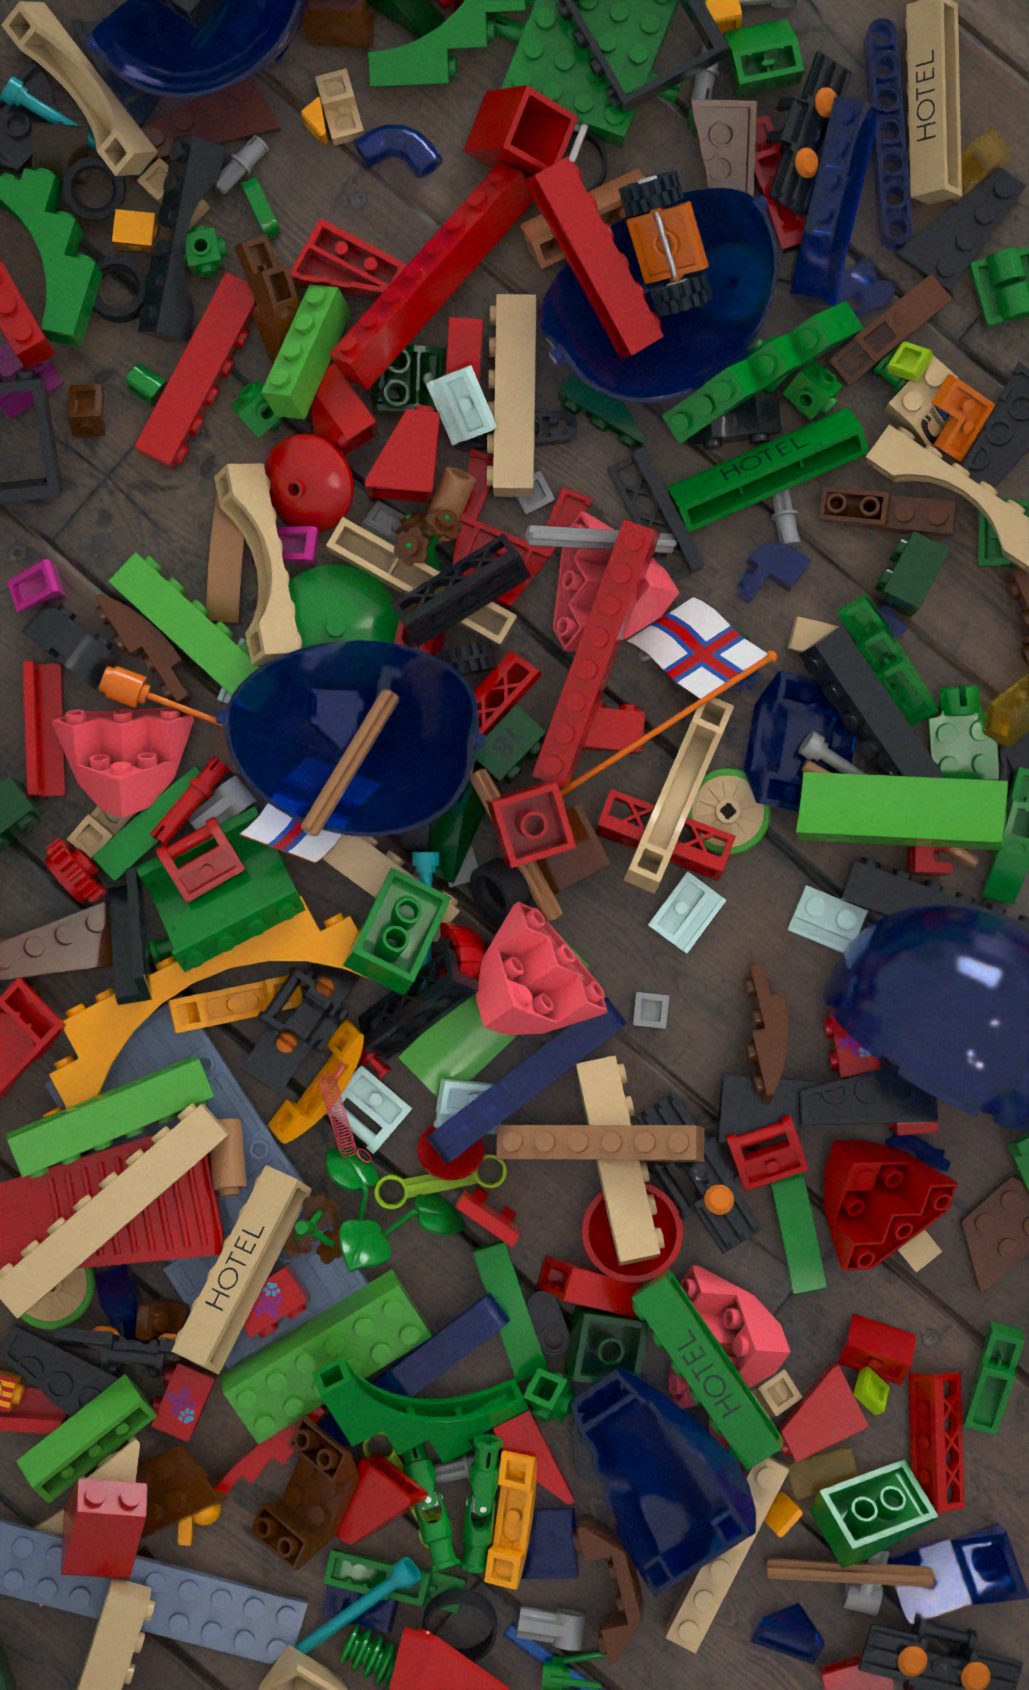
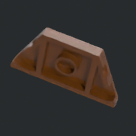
M1011 1176L1005 1179L960 1220L970 1260L977 1278V1285L983 1293L1029 1253V1194L1023 1181Z
M184 1445L166 1450L137 1466L136 1483L147 1484L146 1519L140 1540L227 1500L222 1490L215 1491L206 1480L209 1476L202 1466L196 1464L193 1455Z

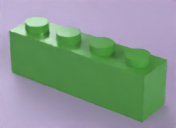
M309 284L261 391L276 416L305 420L331 361L329 353L338 344L352 313L338 287Z
M124 1374L16 1462L31 1487L46 1502L50 1503L73 1485L78 1478L83 1477L158 1415L142 1391Z

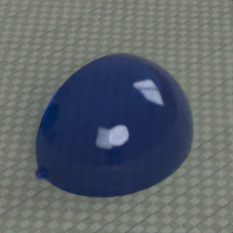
M126 0L87 34L84 45L90 52L96 50L104 63L116 75L145 92L173 98L210 95L241 84L268 66L293 39L305 17L311 0H224L199 30L157 0Z
M707 188L683 193V199L663 206L666 208L688 201L691 202L709 267L696 272L706 271L714 298L707 303L692 307L686 311L683 310L667 316H658L664 337L632 356L619 358L569 263H567L551 283L540 310V326L552 348V351L549 352L551 359L556 364L561 361L576 378L590 388L606 396L635 403L666 401L686 395L703 387L706 382L727 367L733 365L744 354L762 328L774 300L778 282L779 253L777 240L765 210L769 203L763 195L753 197L735 189ZM637 215L626 216L610 226L614 235L613 242L618 251L626 256L630 265L629 271L634 281L642 286L646 295L645 301L650 311L655 313L649 289L657 286V284L667 282L670 278L645 284L626 222L628 218Z
M380 641L329 642L284 654L251 673L234 691L227 707L224 710H218L216 715L217 724H222L224 727L230 756L245 781L273 807L303 823L381 691L388 689L398 695V704L322 829L350 836L373 837L400 834L424 826L440 817L453 806L465 790L474 769L478 748H484L485 735L479 734V711L476 696L471 686L457 670L439 658L421 650Z

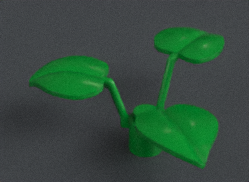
M334 1148L325 1152V1166L332 1181L345 1190H361L362 1193L356 1220L344 1222L339 1230L340 1249L348 1272L386 1263L391 1256V1248L386 1237L412 1217H418V1223L424 1230L437 1235H453L462 1232L466 1228L465 1221L455 1206L445 1197L432 1193L417 1195L414 1200L416 1209L410 1210L384 1232H381V1227L375 1221H363L369 1194L368 1187L377 1185L379 1181L378 1173L371 1162H363L357 1153L354 1154L355 1152H351V1150H341L343 1153H340L339 1148ZM359 1154L362 1159H364L365 1161H369L367 1158Z

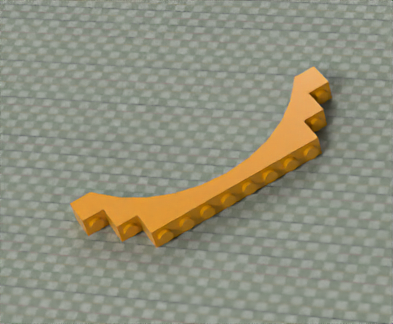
M301 895L300 898L306 909L305 911L295 915L292 919L277 924L261 935L254 936L235 946L232 950L221 953L204 962L199 967L184 972L179 963L175 961L173 955L155 964L158 971L150 974L152 1000L118 1005L115 998V990L111 987L95 996L97 1003L87 1008L81 1003L65 1012L67 1018L63 1020L66 1026L63 1030L78 1058L74 1060L71 1054L54 1063L56 1070L49 1074L66 1108L100 1095L114 1060L136 1028L162 1003L197 981L229 968L265 961H308L343 968L361 975L342 966L359 931L351 915L344 918L342 913H339L324 921L323 923L326 928L320 930ZM59 1106L42 1116L45 1118L63 1109Z

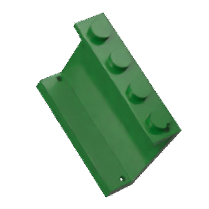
M255 806L220 824L243 863L245 870L192 901L186 903L158 856L136 867L139 877L151 894L174 950L171 952L184 972L201 966L204 962L223 952L232 950L235 946L254 936L261 935L266 930L285 920L292 919L295 915L306 910L279 851L239 835L260 816ZM214 836L174 858V861L179 867L216 846L218 843Z

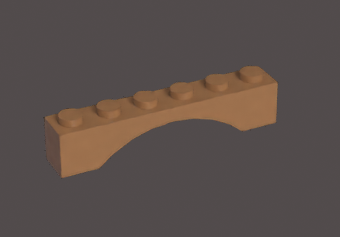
M497 1125V1159L504 1161L627 1160L704 1162V1128L697 1125Z

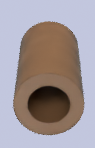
M446 467L426 514H431L434 508L451 510L457 515V521H459L474 488L476 479L463 470ZM424 522L420 529L425 533L424 537L431 541L434 535L432 532L433 528H430ZM441 536L437 544H442L443 541L449 542L451 540L445 538L444 536Z
M220 1119L219 1122L230 1135L210 1151L213 1191L220 1192V1197L241 1195L240 1189L247 1188L241 1119Z

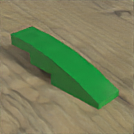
M867 594L838 610V617L856 640L857 648L910 726L912 727L938 712L939 707L921 676Z
M196 766L163 792L149 808L140 812L92 856L91 860L112 883L121 878L126 873L127 868H133L161 844L149 833L153 831L189 787L188 782L191 778L196 779L201 773Z
M803 1172L770 1183L793 1295L826 1290L827 1285Z
M500 1240L472 1250L516 1381L520 1382L534 1377L538 1368L549 1372L505 1242Z
M331 1549L323 1583L366 1594L390 1577L393 1565L398 1561ZM417 1566L421 1573V1579L410 1588L395 1589L384 1597L383 1600L388 1601L391 1598L423 1607L436 1595L444 1591L466 1589L468 1578L442 1571L432 1573L430 1568ZM451 1604L441 1609L458 1614L461 1611L462 1604Z

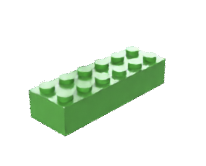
M393 1269L219 1375L222 1391L259 1445L299 1420L301 1416L307 1415L325 1404L312 1375L316 1370L343 1357L351 1368L365 1379L430 1339L432 1334L426 1319Z

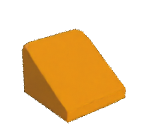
M706 0V7L722 34L725 31L742 28V10L739 0Z
M317 97L301 111V118L307 129L325 146L328 143L321 100L320 97Z
M781 1491L776 1495L764 1521L779 1537H783L803 1515V1512L799 1505Z

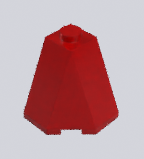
M335 363L329 365L310 407L314 434L330 441L346 457L379 436L375 419Z

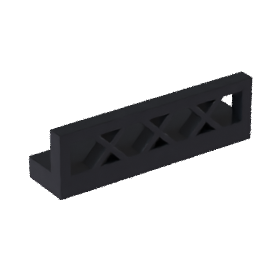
M644 446L633 451L631 457L607 468L633 522L644 526L642 522L644 520L649 522L648 528L651 529L652 524L666 527L668 532L674 535L677 541V550L674 549V552L671 554L682 557L687 569L671 576L670 578L673 583L702 570L704 562ZM634 464L640 476L637 487L634 488L623 484L617 472ZM642 482L647 491L640 490ZM627 491L634 493L632 501ZM638 494L652 499L655 507L651 517L637 513L634 505ZM657 511H658V513H659V515H660L662 521H661V520H658V519H655V515H656V512H657ZM654 553L652 557L667 571L664 563L668 553H664L662 559L659 553Z
M503 533L390 605L406 628L414 644L419 648L531 578V575L521 555ZM503 547L508 551L498 558H491L492 554ZM477 568L471 575L462 576L468 569ZM448 586L447 590L442 593L434 594L435 590L439 587ZM414 603H420L418 608L407 615L402 611Z
M136 867L126 869L127 885L108 888L115 998L118 1005L152 1000L144 891Z
M450 948L445 949L419 970L414 983L404 995L392 990L358 1016L360 1032L364 1035L363 1050L377 1053L376 1055L389 1059L479 991L476 979L459 973L456 952ZM446 965L447 974L437 981L441 968ZM425 981L421 994L414 998L419 984ZM403 998L398 1011L392 1015L396 1002ZM380 1015L376 1028L372 1030L371 1021Z

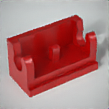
M907 846L906 872L917 876H946L953 873L952 863L945 861L936 862L938 860L937 854L941 853L940 850L945 851L950 848Z

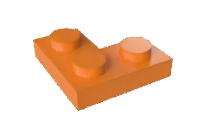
M948 374L931 402L950 415L934 446L962 462L996 404L958 378Z

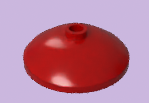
M309 433L287 437L271 450L264 469L270 481L269 494L276 515L290 527L313 526L318 528L319 532L338 525L341 518H345L354 495L352 472L341 451L327 439ZM295 483L299 486V493L295 488Z
M645 1183L647 1195L653 1194L657 1214L652 1215L654 1227L661 1228L665 1248H660L659 1258L619 1266L602 1191L592 1200L583 1218L582 1241L588 1258L601 1273L625 1283H642L658 1277L673 1264L682 1245L683 1224L678 1215L679 1211L676 1205L663 1191Z

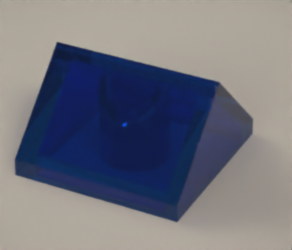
M999 1523L950 1540L972 1605L1022 1600L1029 1597L1007 1531Z

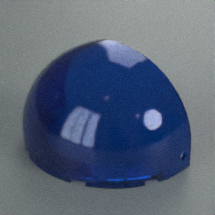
M930 905L898 911L881 918L860 932L847 946L824 985L823 999L826 1005L835 1008L832 1015L836 1021L874 1057L882 1060L883 1056L889 1059V1062L895 1063L900 1067L897 1074L933 1096L974 1116H977L979 1111L995 1116L993 1119L995 1124L1029 1131V933L997 916L970 908L948 905Z

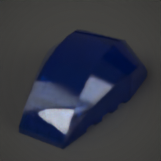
M620 1367L570 1401L584 1444H589L595 1461L591 1463L596 1475L600 1474L606 1490V1494L603 1497L607 1508H612L617 1524L614 1527L618 1538L654 1598L756 1533L755 1504L750 1486L738 1462L716 1438L666 1393L642 1377Z

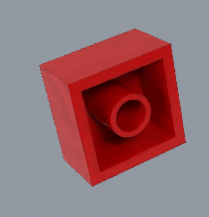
M550 780L486 800L506 866L514 868L577 848L557 782Z

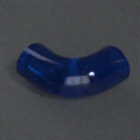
M384 124L368 130L353 139V144L368 168H372L388 158H399L408 164L416 178H423L434 172L443 163V158L435 146L420 131L402 124Z

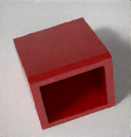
M528 85L486 91L463 152L488 167L494 168L500 162L520 170L522 173L535 175L563 158L579 116Z
M423 405L414 406V410H405L365 479L368 498L431 503L435 494L441 435L440 412H434L433 407Z
M78 1478L64 1508L61 1575L130 1578L146 1519V1483Z

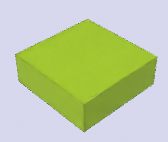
M902 341L887 365L889 374L918 383L934 357L932 350Z
M865 1367L859 1370L853 1395L877 1416L885 1412L890 1386L871 1368Z

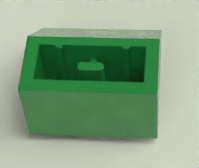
M787 18L723 32L722 35L729 45L727 57L736 97L801 83L804 66L797 37Z

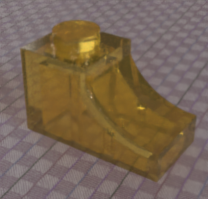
M993 126L969 144L961 153L962 197L998 167H1002L1007 163L1013 152ZM962 197L954 198L953 200L957 202Z

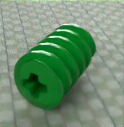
M357 1622L340 1650L339 1664L343 1665L346 1661L352 1659V1672L363 1666L362 1678L366 1679L372 1673H375L374 1685L377 1687L386 1680V1690H389L397 1654L392 1656L394 1645L388 1643L381 1649V1636H377L370 1642L371 1631L368 1628L358 1635L359 1623Z

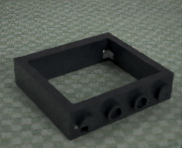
M558 0V3H556V8L563 21L569 20L574 28L572 36L580 50L585 48L591 58L588 60V64L593 75L597 79L601 77L607 87L604 89L609 103L613 108L618 106L622 115L727 58L729 45L704 1L679 0L707 51L626 95L574 4L579 0Z
M20 369L15 371V375L3 377L0 372V394L28 390L33 392L47 477L0 483V504L60 497L63 491L44 372L35 373V370Z

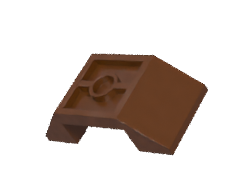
M299 0V11L309 44L373 47L374 13L366 12V0Z
M306 1415L301 1416L289 1442V1446L301 1456L280 1501L262 1503L250 1530V1533L293 1571L303 1567L334 1538L360 1481L352 1454Z
M584 1514L581 1516L578 1526H576V1533H573L577 1554L583 1553L585 1563L610 1557V1561H608L612 1582L618 1581L619 1594L616 1595L619 1612L606 1614L603 1626H600V1634L597 1635L601 1654H607L609 1664L617 1663L642 1622L645 1603L629 1539L590 1514Z

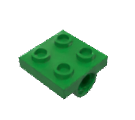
M1018 247L1003 249L992 253L985 259L971 262L968 265L985 328L1029 317V247L1023 249Z

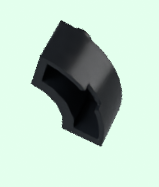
M759 392L689 438V444H703L704 450L722 448V443L749 440L750 444L769 442V436L782 433L778 394Z
M45 601L22 630V633L88 685L96 689L107 666L113 667L120 659L110 651L113 644L101 634L97 633L92 637L73 622L76 615L64 605L60 604L58 608H55L48 601Z

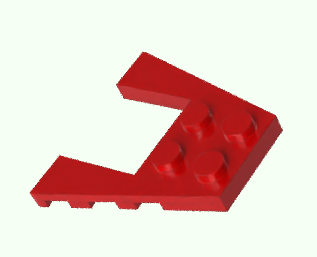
M471 448L467 473L476 479V483L459 520L463 527L458 532L452 565L504 533L521 555L531 575V578L494 600L511 608L558 547L530 546L523 539L477 520L492 487L487 486V466H493L494 457ZM562 487L546 526L570 527L581 511L586 512L593 503V499ZM503 547L492 554L491 558H498L508 551ZM477 568L468 569L462 576L471 575Z

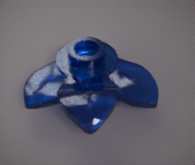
M871 257L857 262L850 271L842 266L835 265L829 277L830 289L838 298L837 305L850 299L858 302L859 307L852 309L858 319L864 317L868 310L880 309L885 306L891 299L895 289V283L877 281L876 268Z

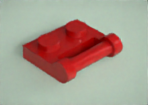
M215 817L205 821V826L168 847L164 845L156 850L158 857L186 903L245 870L243 863ZM214 836L218 843L216 846L179 867L176 865L174 858Z
M791 1115L782 1117L780 1122L739 1136L736 1133L726 1136L745 1192L809 1170ZM784 1134L787 1135V1140L746 1154L742 1153V1148Z

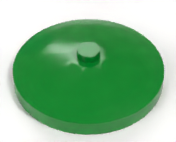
M340 564L317 566L293 578L289 582L288 587L291 600L295 604V622L297 632L300 633L302 638V653L288 664H278L282 672L289 680L303 690L324 697L352 696L378 683L388 672L399 618L390 605L394 602V599L380 581L365 571Z

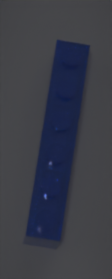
M834 97L790 289V294L807 303L835 306L880 113L877 108L865 99Z

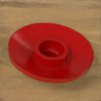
M431 1126L419 1139L417 1155L422 1167L432 1176L443 1180H458L473 1174L480 1167L484 1158V1143L481 1136L476 1132L444 1130ZM451 1154V1155H454V1156H456V1157H454V1158H448V1157H445V1156Z

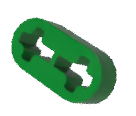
M253 177L240 183L263 234L267 235L268 240L282 234L257 178Z

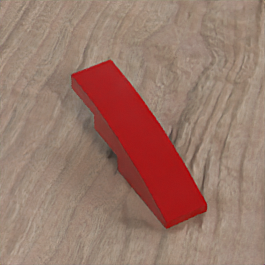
M768 114L756 118L754 181L779 246L783 250L812 240L813 236L808 231L810 227L806 214L805 217H799L768 197L781 158L779 152L780 145H769L765 142L768 132L774 131Z
M323 1404L306 1416L316 1423L325 1412L327 1406ZM299 1420L259 1445L257 1443L230 1468L214 1487V1490H222L226 1496L240 1476L252 1484L272 1457L284 1465L295 1451L289 1446V1442Z

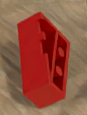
M320 218L292 267L290 274L296 287L308 288L309 284L338 287L342 295L377 300L404 270L407 264Z

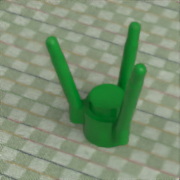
M599 1650L565 1657L553 1656V1662H544L542 1690H571L569 1689L570 1686L601 1689L602 1684L599 1682L570 1678L571 1668L564 1667V1665L608 1657L607 1654L602 1655Z

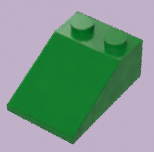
M391 867L342 966L404 995L415 981L452 897Z
M905 1459L820 1490L809 1510L842 1568L871 1558L938 1518L936 1511Z

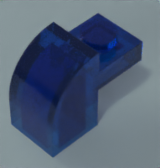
M770 543L757 548L746 561L748 565L756 570L755 572L747 570L737 585L742 588L738 597L749 604L767 578L790 592L811 560L794 548L781 543Z

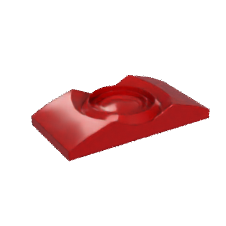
M18 977L0 996V1100L9 1093L18 1078L49 1050L66 1026L21 977Z

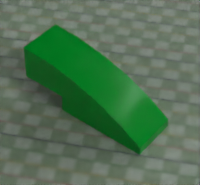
M990 1320L970 1390L963 1422L964 1427L997 1435L1016 1378L1015 1369L1025 1342L1023 1329Z

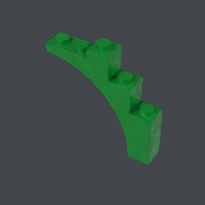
M465 0L460 8L441 26L420 39L394 49L368 52L370 87L391 88L452 85V77H457L456 56H451V51L490 49V41H495L494 20H489L488 15L528 13V5L533 4V0Z
M24 168L21 180L12 174L3 173L0 176V208L7 211L28 230L37 245L43 262L46 277V306L41 330L51 342L81 348L103 274L94 259L81 254L76 255L83 231L73 215L57 211L62 196V185L56 175L44 168H37L36 171Z
M847 301L813 315L788 334L770 341L747 359L727 367L706 382L702 388L662 415V418L678 443L681 444L770 385L821 355L839 347L864 328Z
M343 1357L312 1373L321 1398L352 1447L384 1431L398 1456L429 1440L443 1464L474 1449L470 1441L474 1436L482 1434L529 1409L515 1378L490 1389L465 1396L428 1399L393 1394L376 1387L358 1375Z

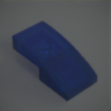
M328 1585L321 1616L332 1619L365 1594ZM391 1598L388 1601L382 1599L348 1625H354L358 1622L359 1625L381 1632H392L399 1601Z

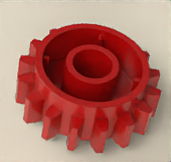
M61 837L56 838L46 847V852L49 856L44 861L47 867L77 901L83 903L88 899L91 903H95L107 893L101 880L95 875L99 871L98 867L81 848L77 850L72 849Z

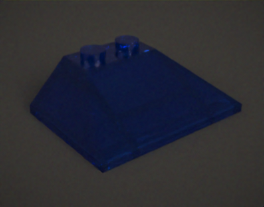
M778 671L754 705L744 772L757 804L799 813L803 783V772L801 769L807 758L798 753V750L805 737L812 730L825 738L824 742L828 744L830 750L852 764L856 738L845 727L842 717L833 704L826 699L823 689L816 679ZM815 759L810 760L831 773H841L821 759L818 761Z

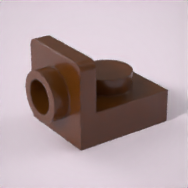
M70 385L68 420L73 437L91 438L105 436L103 385Z
M165 1298L138 1304L135 1338L149 1340L163 1334H178L188 1319L189 1305Z

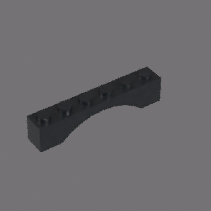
M195 135L174 137L170 148L169 168L163 184V200L157 216V232L151 248V264L149 274L145 280V296L143 306L139 312L138 332L170 343L189 342L195 309L189 296L185 278V239L191 217L199 201L220 178L225 147Z

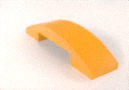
M289 975L168 1000L174 1033L177 1034L256 1017L260 1011H265ZM299 985L281 1011L297 1008L303 1002Z
M346 1019L328 1041L329 1045L327 1047L333 1054L299 1101L294 1103L286 1099L267 1125L280 1142L286 1144L296 1139L315 1125L328 1112L319 1084L321 1076L323 1077L320 1081L324 1079L321 1084L327 1080L334 1079L333 1074L336 1077L343 1063V1070L336 1079L340 1094L347 1087L357 1067L364 1042V1035L350 1020ZM328 1081V1082H325L324 1084L326 1085V1084L332 1083V1082H334V1081ZM335 1084L325 1086V1088L334 1086ZM336 1087L328 1088L325 1091L335 1089ZM337 1090L327 1092L326 1094L336 1092ZM338 1093L328 1095L327 1097L337 1095ZM335 1096V1097H333V1098H329L328 1100H332V1099L338 1098L339 1096Z
M506 1450L502 1451L497 1484L501 1485L493 1546L488 1550L484 1579L486 1583L517 1590L519 1587L534 1513L537 1480L536 1457Z

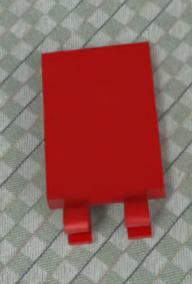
M479 1186L473 1195L464 1189L456 1202L455 1208L513 1247L520 1237V1228L512 1223L517 1213L508 1206L504 1207L501 1214L484 1203L489 1193Z

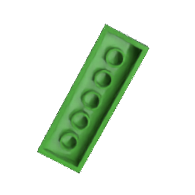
M803 772L796 834L799 840L1004 850L1008 781Z
M566 942V944H567V945L570 947V949L575 953V955L579 958V960L583 963V965H584L586 968H588L589 965H588V964L576 953V951ZM474 994L422 1033L398 1058L438 1098L441 1078L471 1081L517 1035H504L485 1028L476 1002V994Z

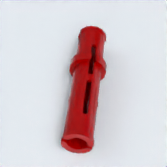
M213 756L197 778H191L188 782L189 787L149 834L157 842H161L163 846L167 847L168 843L205 799L209 800L213 795L211 791L230 769L221 760L218 762V758Z

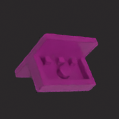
M9 342L0 347V372L2 377L15 375V371L25 369ZM48 359L29 369L35 370V373L44 372L48 395L64 384V381ZM32 390L0 394V407L10 420L15 419L35 405Z

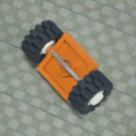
M674 170L650 176L619 188L626 216L637 215L628 218L626 222L645 284L670 278L667 282L657 284V286L649 289L656 315L667 316L672 313H679L712 300L714 297L706 271L696 272L709 267L691 202L688 201L666 208L663 207L677 202L684 197L677 171Z

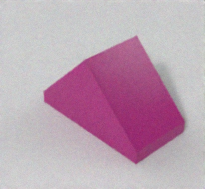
M313 526L276 527L278 538L281 539L283 544V563L316 567L321 536L318 528Z
M49 559L40 561L7 581L17 613L41 606L45 601L50 603L66 598L57 567Z

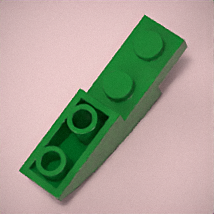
M1016 767L1007 802L1004 850H992L981 892L982 897L1013 905L1029 867V769Z

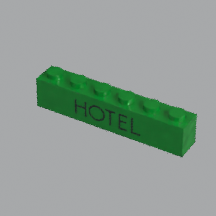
M847 407L666 488L689 533L869 453L863 426Z
M671 1270L665 1271L637 1289L631 1298L633 1300L632 1307L640 1320L644 1321L646 1319L653 1330L651 1335L654 1342L660 1349H666L672 1358L670 1364L674 1372L680 1378L684 1377L691 1387L689 1392L698 1406L703 1405L710 1415L708 1420L713 1430L718 1435L723 1434L729 1443L727 1447L733 1460L738 1464L742 1463L745 1469L749 1470L780 1451L784 1442L783 1437Z

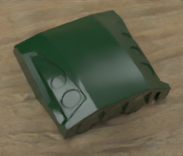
M407 345L372 384L371 403L373 412L404 413L406 409L414 410V406L417 405L430 406L434 408V412H438L426 383L443 376L446 348Z

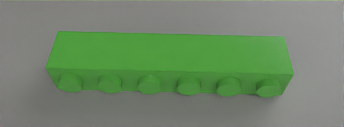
M135 552L108 582L258 719L284 692V689L278 683L282 678L269 665H266L263 669L259 665H251L248 646L245 643L238 647L230 639L234 634L221 621L214 625L206 617L210 613L209 610L197 599L190 603L183 596L186 589L173 577L168 581L159 574L163 568L149 555L143 559Z
M193 1055L4 1135L22 1178L29 1175L32 1179L47 1173L49 1166L60 1161L62 1165H66L80 1159V1153L91 1148L94 1151L103 1150L113 1144L112 1139L124 1134L126 1138L136 1136L145 1131V1125L155 1121L158 1124L169 1122L177 1117L176 1112L186 1109L192 1103L196 1108L203 1103L207 1105V1099L214 1097L200 1059Z

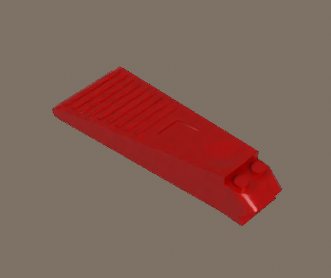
M157 1133L82 1156L80 1159L66 1165L60 1163L48 1167L49 1171L36 1178L31 1179L27 1175L23 1178L19 1176L0 1182V1270L9 1262L13 1267L24 1258L20 1252L34 1240L41 1244L48 1238L50 1234L46 1230L58 1219L63 1217L67 1221L76 1213L72 1207L87 1194L94 1198L103 1190L99 1184L112 1172L115 1171L119 1176L129 1167L125 1161L140 1148L144 1153L154 1145L151 1138ZM207 1154L76 1269L220 1255L225 1236L216 1191H213L209 1155Z

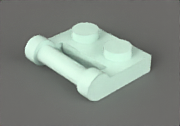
M363 1065L353 1074L347 1087L341 1094L343 1102L346 1098L350 1099L382 1127L376 1135L345 1108L351 1131L368 1145L366 1149L372 1154L378 1150L413 1109ZM340 1105V1106H337V1107H333V1108H331V1109L333 1110V1109H335V1108H340L341 1105ZM342 1109L332 1111V1113L341 1111ZM339 1112V1113L333 1114V1116H336V1115H338V1114H342L343 1112Z

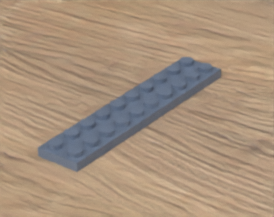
M0 1519V1594L99 1619L111 1578L61 1575L63 1535ZM139 1555L135 1557L130 1578L122 1579L152 1587L150 1600L155 1601V1606L150 1622L143 1621L141 1631L271 1665L276 1663L288 1644L295 1648L308 1605V1601L305 1599Z

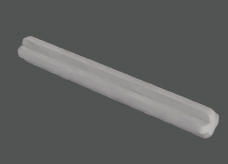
M530 525L527 528V532H525V538L530 546L613 550L620 530ZM661 533L654 553L674 552V548L677 546L674 535L671 533Z

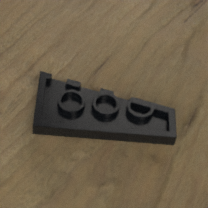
M18 1324L13 1326L0 1352V1357L30 1384H34L46 1395V1398L54 1405H58L70 1417L121 1378Z

